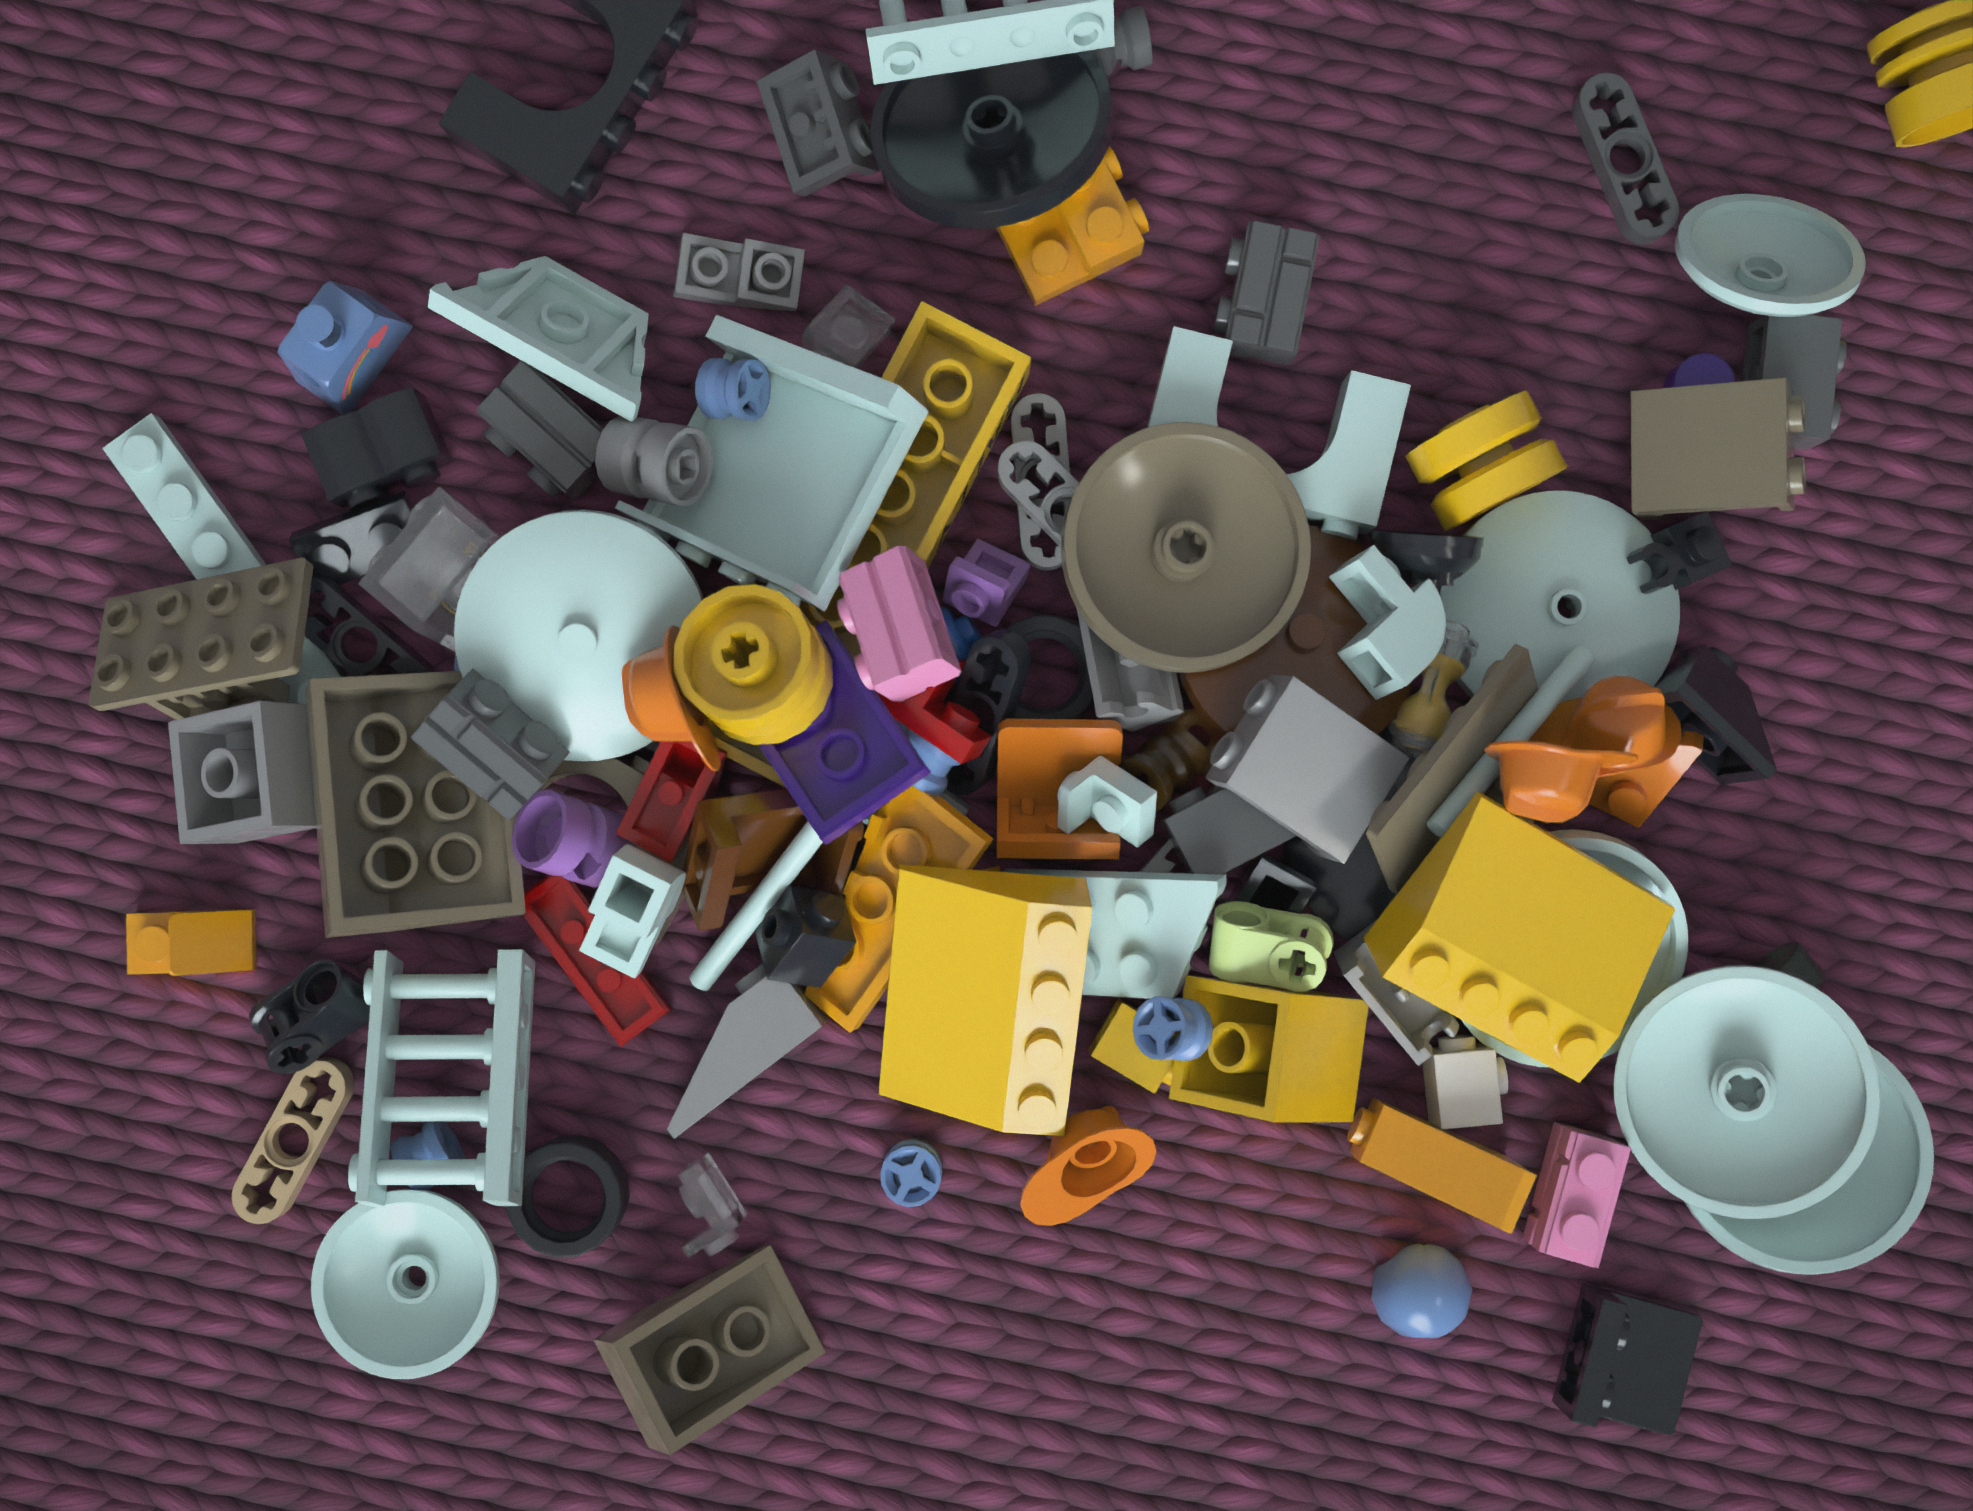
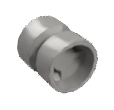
M619 415L610 420L601 432L596 446L595 464L598 477L603 486L613 493L637 498H649L652 501L675 506H690L700 499L708 487L712 476L713 453L706 434L696 427L658 422L657 420L637 417L633 422H630Z

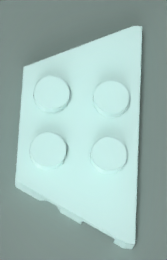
M546 256L520 262L517 267L510 269L497 268L481 272L478 275L477 285L452 291L449 285L443 282L435 284L430 289L429 309L630 422L637 418L642 394L640 386L645 360L644 343L647 335L649 315L647 312Z
M1010 868L1002 871L1086 878L1093 908L1082 995L1148 999L1156 996L1170 998L1177 996L1181 992L1186 975L1190 971V960L1193 953L1200 947L1208 929L1206 923L1215 901L1223 893L1227 884L1226 875Z

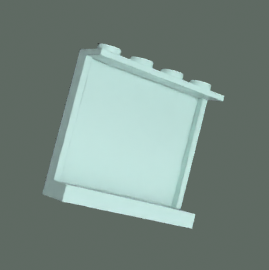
M716 315L706 337L726 352L723 359H728L733 364L740 359L758 360L764 365L771 385L767 410L758 420L745 421L738 420L733 415L727 419H709L697 407L688 426L696 427L706 434L713 453L712 476L706 491L700 499L690 506H675L649 499L643 511L619 500L615 509L637 521L636 523L648 528L664 541L668 542L671 539L678 542L675 551L704 568H708L711 560L714 559L722 563L718 573L740 585L754 584L758 580L767 584L766 588L780 591L797 607L803 601L825 612L840 583L838 578L840 573L847 570L929 410L898 384Z

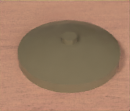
M1193 422L1166 423L1137 431L1123 438L1105 451L1088 469L1076 487L1064 517L1061 533L1062 567L1068 590L1079 613L1097 636L1111 648L1139 664L1154 669L1182 673L1203 672L1227 666L1252 654L1271 640L1289 620L1300 601L1308 579L1311 561L1310 529L1302 501L1293 483L1276 461L1259 446L1232 431L1218 426Z

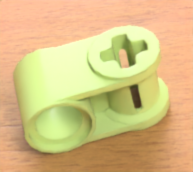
M1225 902L1218 905L1214 910L1209 970L1218 978L1230 982H1250L1285 988L1293 992H1306L1316 988L1324 978L1327 969L1326 959L1329 957L1334 944L1333 933L1327 923L1311 914L1263 908L1249 902ZM1303 929L1308 930L1306 939L1300 937ZM1298 950L1304 951L1305 955L1298 953ZM1297 967H1303L1300 976L1295 975Z

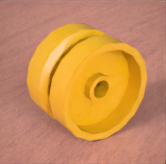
M1522 391L1491 406L1488 404L1464 415L1439 430L1438 435L1422 443L1405 456L1419 483L1434 484L1456 473L1460 475L1461 480L1439 492L1431 503V507L1444 531L1451 530L1501 505L1568 468L1554 440L1539 439L1514 451L1511 444L1535 430L1542 420V416L1528 391Z
M757 584L729 586L704 598L684 619L674 643V673L684 696L730 738L752 745L781 743L804 732L823 712L833 687L832 658L821 635L809 623L800 608L780 591Z

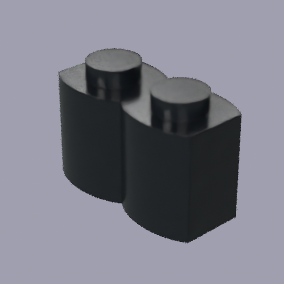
M413 387L383 396L357 411L325 421L301 435L328 501L342 508L349 506L350 510L384 499L385 495L383 492L397 484L405 483L407 488H413L430 483L441 475L439 468L452 461L425 395Z

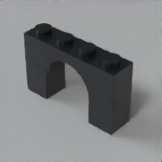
M559 0L602 26L613 37V65L601 89L589 100L576 107L561 111H546L520 102L484 79L469 72L440 119L439 125L456 145L575 215L582 202H591L599 192L605 176L602 170L613 152H621L631 140L636 126L634 118L645 100L651 102L660 93L667 76L665 67L675 51L685 50L693 39L698 26V19L696 18L698 14L693 0Z

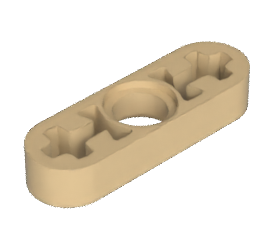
M331 1057L317 1059L312 1065L297 1071L291 1079L232 1190L233 1207L237 1214L245 1221L253 1224L268 1223L285 1214L294 1204L354 1091L353 1074L349 1067L341 1060ZM328 1072L331 1075L328 1085L336 1091L335 1095L321 1098L316 1103L312 1113L294 1110L295 1104L302 1108L310 1105L314 1098L317 1087L310 1082L311 1077L315 1078ZM316 1116H322V1122ZM287 1123H295L302 1126L308 1134V1148L300 1157L287 1155L279 1145L280 1130ZM265 1159H267L271 1164L265 1163ZM276 1167L292 1170L294 1172L293 1175L286 1171L278 1175L272 1184L270 1194L277 1199L276 1202L272 1201L263 1207L256 1204L259 1194L252 1189V1186H257L267 1181Z

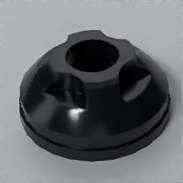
M1370 530L1371 546L1375 545L1383 556L1390 559L1397 566L1401 578L1408 584H1419L1430 578L1435 586H1454V580L1465 574L1480 560L1481 548H1483L1484 537Z

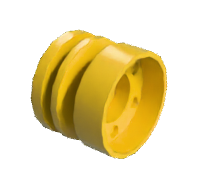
M1949 0L1927 7L1879 33L1867 44L1870 63L1878 66L1884 65L1875 75L1878 87L1893 88L1909 85V88L1885 104V113L1896 147L1905 148L1923 145L1973 128V0Z

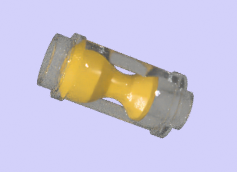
M1446 620L1445 637L1441 649L1434 660L1421 672L1423 678L1421 688L1402 702L1397 712V718L1391 720L1389 732L1393 734L1391 745L1406 756L1417 758L1423 753H1428L1443 735L1447 721L1452 715L1445 699L1446 689L1452 682L1460 679L1466 673L1471 658L1476 656L1479 644L1469 637L1470 630L1464 625Z

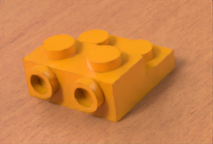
M1108 146L1104 158L1093 175L1068 199L1031 219L996 227L1035 306L1142 255L1145 243L1142 234L1149 231V225L1139 202L1135 198L1125 202L1115 182L1123 178L1118 159L1110 146Z

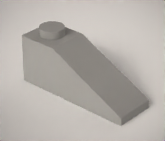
M763 964L735 984L742 995L727 1006L673 1115L667 1130L674 1139L826 1023L827 1020L816 1005L804 995L805 991L801 985L767 980Z

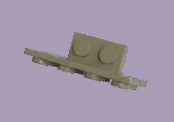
M302 557L109 598L104 608L88 705L98 711H105L147 703L173 719L179 720L256 701L288 703L290 685L278 678L295 675L300 670L313 564Z
M1515 644L1502 660L1495 661L1488 668L1479 690L1466 706H1461L1452 713L1447 721L1443 735L1431 750L1416 758L1409 769L1407 780L1392 799L1384 801L1374 811L1366 834L1390 891L1396 894L1399 893L1441 839V837L1435 835L1428 828L1426 822L1483 756L1485 746L1494 742L1538 690L1527 648ZM1499 775L1484 795L1505 807ZM1523 817V818L1527 819L1528 821H1530V822H1532V823H1533L1534 820H1535V819Z

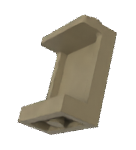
M1787 378L1631 391L1632 513L1644 521L1667 519V514L1769 507H1777L1780 511H1794L1795 495L1805 494L1806 491L1804 456L1794 457V433L1805 432L1806 412L1804 395H1794L1793 387Z

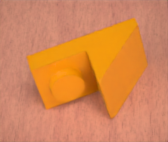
M256 909L126 914L127 975L169 973L171 976L256 970Z

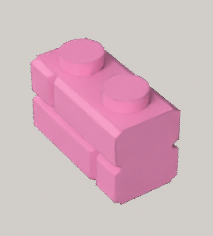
M896 546L873 557L871 562H862L840 573L838 578L844 597L837 601V608L845 627L850 633L857 635L862 653L855 656V665L862 682L869 690H875L893 702H902L926 691V688L929 686L935 687L960 675L961 669L925 561L906 546Z
M1554 1122L1531 1204L1535 1211L1528 1215L1522 1239L1539 1252L1593 1268H1599L1631 1147L1610 1137Z

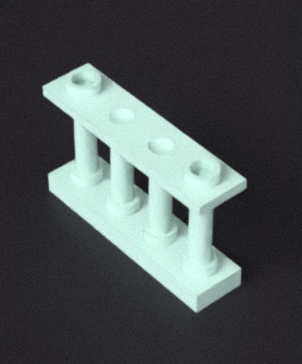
M879 0L883 26L865 29L874 85L1114 47V0H1043L1028 3L1027 0H1002L1004 7L967 12L965 0H940L943 17L907 22L903 0Z
M375 950L374 966L367 969L363 983L364 999L366 1004L370 1005L359 1153L352 1155L348 1171L349 1187L352 1192H356L355 1202L371 1207H385L387 1185H476L478 1191H483L484 1202L495 1206H522L535 961L524 950H498L497 968H490L488 974H403L404 962L387 950ZM487 998L489 1004H495L493 1028H487L484 1034L398 1035L401 999ZM483 1059L485 1065H491L490 1089L483 1090L480 1096L394 1097L396 1060ZM479 1121L482 1128H487L486 1153H479L477 1159L389 1160L392 1122Z

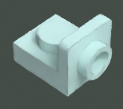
M1100 755L1082 770L1073 771L1062 782L1057 794V827L1065 833L1070 834L1092 817L1105 830L1116 833L1137 848L1154 834L1157 791Z

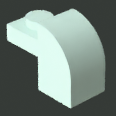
M1372 545L1344 562L1329 578L1367 622V625L1340 649L1337 654L1374 699L1378 700L1406 687L1434 660L1444 641L1446 617L1442 599L1430 578L1409 588L1401 578L1397 566L1390 559L1383 556L1375 545Z
M630 844L623 846L612 856L588 911L595 914L579 951L635 979L642 972L666 918L675 908L685 882L686 872Z

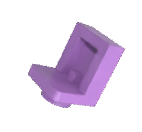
M977 538L964 559L955 557L950 564L942 601L955 607L966 616L976 617L996 627L1026 582L1031 564Z

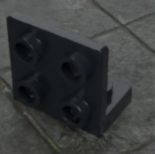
M1582 1283L1552 1402L1572 1422L1596 1428L1599 1417H1603L1657 1433L1672 1435L1675 1432L1703 1323L1701 1317L1691 1312Z

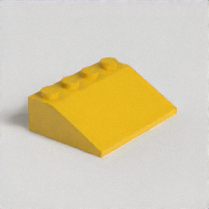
M1477 791L1363 939L1383 978L1580 1083L1620 1036L1675 912V908L1670 902L1522 816L1511 814L1503 805Z
M899 864L879 1095L1000 1132L1064 1136L1093 908L1086 878Z

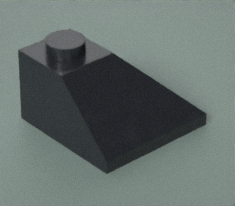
M1705 644L1683 650L1664 670L1654 687L1662 690L1665 698L1664 703L1673 709L1679 719L1682 738L1683 731H1693L1704 736L1703 750L1695 761L1719 784L1725 785L1769 779L1777 768L1750 688L1736 674L1738 667L1727 654L1715 647L1708 648Z

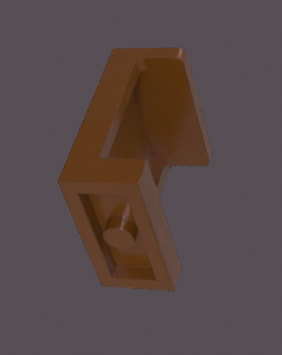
M788 789L697 802L682 870L686 872L682 891L698 931L722 927L729 897L731 895L754 892L808 821ZM863 820L829 844L822 843L790 885L812 883L816 886L817 890L842 894L844 884L847 882L851 871V861L856 844L863 837Z

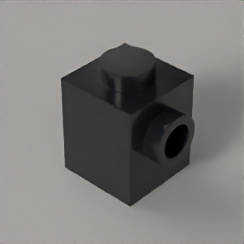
M789 885L773 908L767 911L763 921L755 930L767 980L821 988L856 944V938L843 894Z

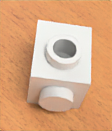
M1474 1035L1439 1037V1047L1432 1048V1056L1423 1062L1429 1122L1441 1130L1503 1124L1500 1094H1507L1508 1075L1503 1058H1496L1495 1049L1487 1047L1482 1043L1476 1044Z

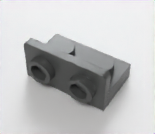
M813 50L757 80L794 194L807 196L853 172L870 176L879 171L871 145V126L863 118L856 95L859 94L858 81L846 62L821 51Z

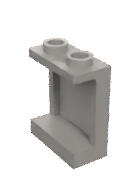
M1271 674L1267 679H1262L1256 683L1250 690L1243 704V709L1246 712L1234 732L1225 734L1213 749L1210 757V762L1213 765L1207 773L1206 779L1216 786L1231 790L1303 839L1300 844L1319 857L1345 864L1369 825L1374 811L1387 796L1408 762L1409 757L1296 677Z

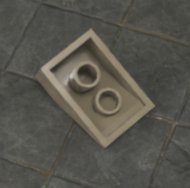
M765 1245L646 1306L593 1339L648 1447L668 1455L681 1449L826 1353L771 1245Z

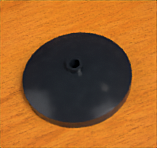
M1089 50L886 83L878 96L871 118V145L885 184L899 202L909 210L923 218L951 227L971 229L995 228L1022 222L1043 214L1068 199L1080 189L1093 175L1107 152L1114 127V109L1106 73L1099 60Z

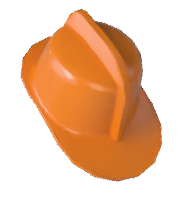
M672 625L666 630L663 645L644 652L623 665L621 676L625 710L631 724L642 735L654 741H692L704 763L711 771L717 772L721 766L720 756L708 717L684 696L674 673V643L680 628Z
M1611 676L1596 682L1586 690L1583 697L1558 704L1528 741L1546 743L1573 750L1622 751L1637 754L1638 760L1632 763L1601 767L1598 778L1661 765L1675 754L1681 742L1682 734L1681 723L1673 709L1664 703L1665 698L1660 688H1652L1646 682L1630 676Z
M1498 741L1489 743L1484 748L1486 755L1499 761L1500 788L1506 810L1511 814L1543 822H1564L1578 816L1589 804L1601 767L1618 766L1638 760L1637 754L1630 752L1573 750L1530 741Z
M1113 1106L1085 1110L1071 1115L1066 1119L1064 1136H1052L1047 1153V1161L1031 1175L1022 1189L1020 1206L1025 1218L1036 1225L1053 1226L1069 1222L1084 1214L1115 1191L1126 1187L1145 1174L1152 1166L1157 1152L1153 1138L1141 1129L1127 1126Z

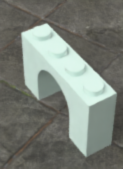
M1173 327L1168 340L1147 428L1175 422H1193L1218 426L1217 405L1233 343L1232 340ZM1353 370L1341 383L1328 440L1321 457L1308 468L1296 473L1287 474L1302 501L1307 520L1323 524L1321 532L1356 540L1358 533L1366 535L1377 526L1411 387L1410 384Z

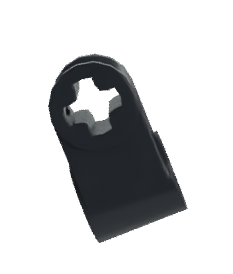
M327 959L317 960L308 965L298 976L276 992L258 1001L249 1013V1020L252 1028L257 1033L262 1034L266 1043L265 1061L268 1068L272 1072L279 1074L301 1071L312 1065L321 1054L351 1032L363 1027L370 1017V1005H367L364 999V981L333 961Z

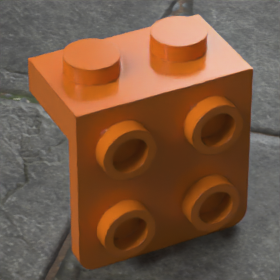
M1005 719L1000 722L998 726L997 858L1119 860L1120 836L1105 830L1092 817L1070 834L1057 827V794L1064 779L1073 771L1082 770L1100 755L1117 766L1121 763L1123 734L1122 725L1115 720Z

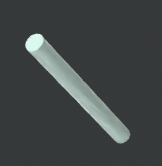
M1574 646L1494 742L1528 741L1594 663L1595 656L1584 646ZM1486 753L1483 754L1426 822L1428 828L1435 835L1442 837L1477 791L1482 794L1486 792L1500 775L1499 761L1489 757Z
M809 821L806 822L690 974V981L696 988L707 991L712 987L762 922L767 911L773 908L823 843Z

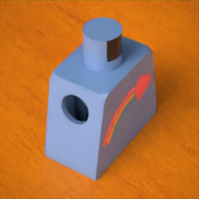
M329 280L323 284L310 304L300 311L296 323L279 345L278 354L296 382L344 415L353 411L413 328V325L365 291Z

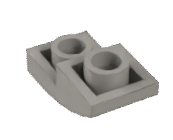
M683 233L680 241L673 297L736 307L796 311L805 250L745 238L743 244Z

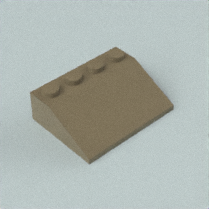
M460 671L314 678L309 680L305 691L325 938L391 932L526 914L522 868L513 853L512 833L517 815L515 814L510 820H507L488 804V801L475 793L410 738L439 703L463 679Z

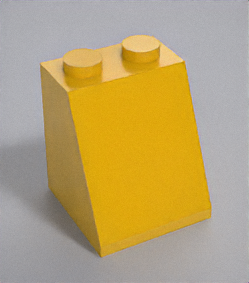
M1186 975L1183 998L1196 1000L1204 1005L1209 1012L1213 1024L1212 1040L1208 1049L1199 1058L1190 1061L1174 1060L1169 1099L1270 1122H1353L1369 1008L1363 999L1311 990L1293 992L1285 988L1262 984L1238 983L1223 979Z

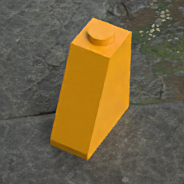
M1374 1097L1368 1109L1359 1108L1353 1122H1351L1347 1135V1140L1353 1143L1349 1153L1359 1162L1510 1234L1514 1230L1537 1176L1506 1155L1447 1129L1441 1130L1429 1121Z

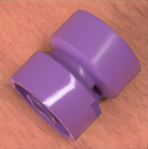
M551 789L538 791L521 807L514 822L512 833L513 853L518 863L528 869L552 876H562L569 881L593 888L599 887L612 856L626 844L632 845V842L616 834L624 815L593 803H585L575 797Z

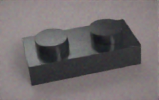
M406 491L296 530L291 533L289 539L297 557H303L313 564L312 575L330 578L338 585L429 553L431 547L429 538Z

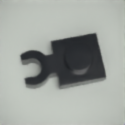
M1708 511L1650 535L1653 543L1630 552L1626 557L1629 564L1642 560L1651 568V580L1639 587L1643 594L1653 593L1672 584L1674 589L1677 590L1732 566L1721 537Z

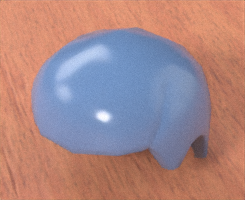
M1413 1244L1402 1247L1389 1261L1377 1266L1373 1274L1371 1300L1380 1320L1399 1335L1412 1338L1434 1339L1450 1333L1465 1319L1469 1309L1472 1285L1462 1261L1447 1249L1432 1244Z

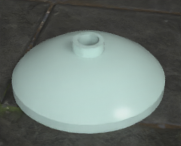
M1733 194L1704 201L1692 208L1683 217L1675 238V251L1681 266L1702 290L1732 307L1766 316L1799 317L1833 308L1845 302L1856 292L1866 267L1865 255L1861 245L1845 226L1829 215L1806 204L1770 195Z
M422 1189L386 1191L385 1207H371L361 1203L354 1205L333 1224L321 1242L315 1257L311 1276V1296L314 1313L324 1336L331 1346L344 1359L357 1368L376 1376L391 1379H413L428 1376L454 1364L467 1354L483 1336L490 1324L498 1301L499 1266L494 1247L485 1229L466 1208L456 1201L439 1193ZM412 1266H419L425 1271L426 1282L424 1286H416L411 1282L409 1270Z

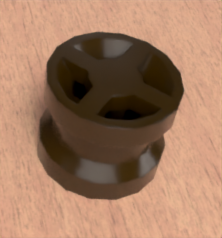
M1155 735L1148 738L1140 746L1137 753L1127 756L1118 766L1157 791L1156 811L1161 810L1171 800L1174 793L1182 791L1191 782L1194 775L1192 759L1185 748L1176 740L1163 735Z

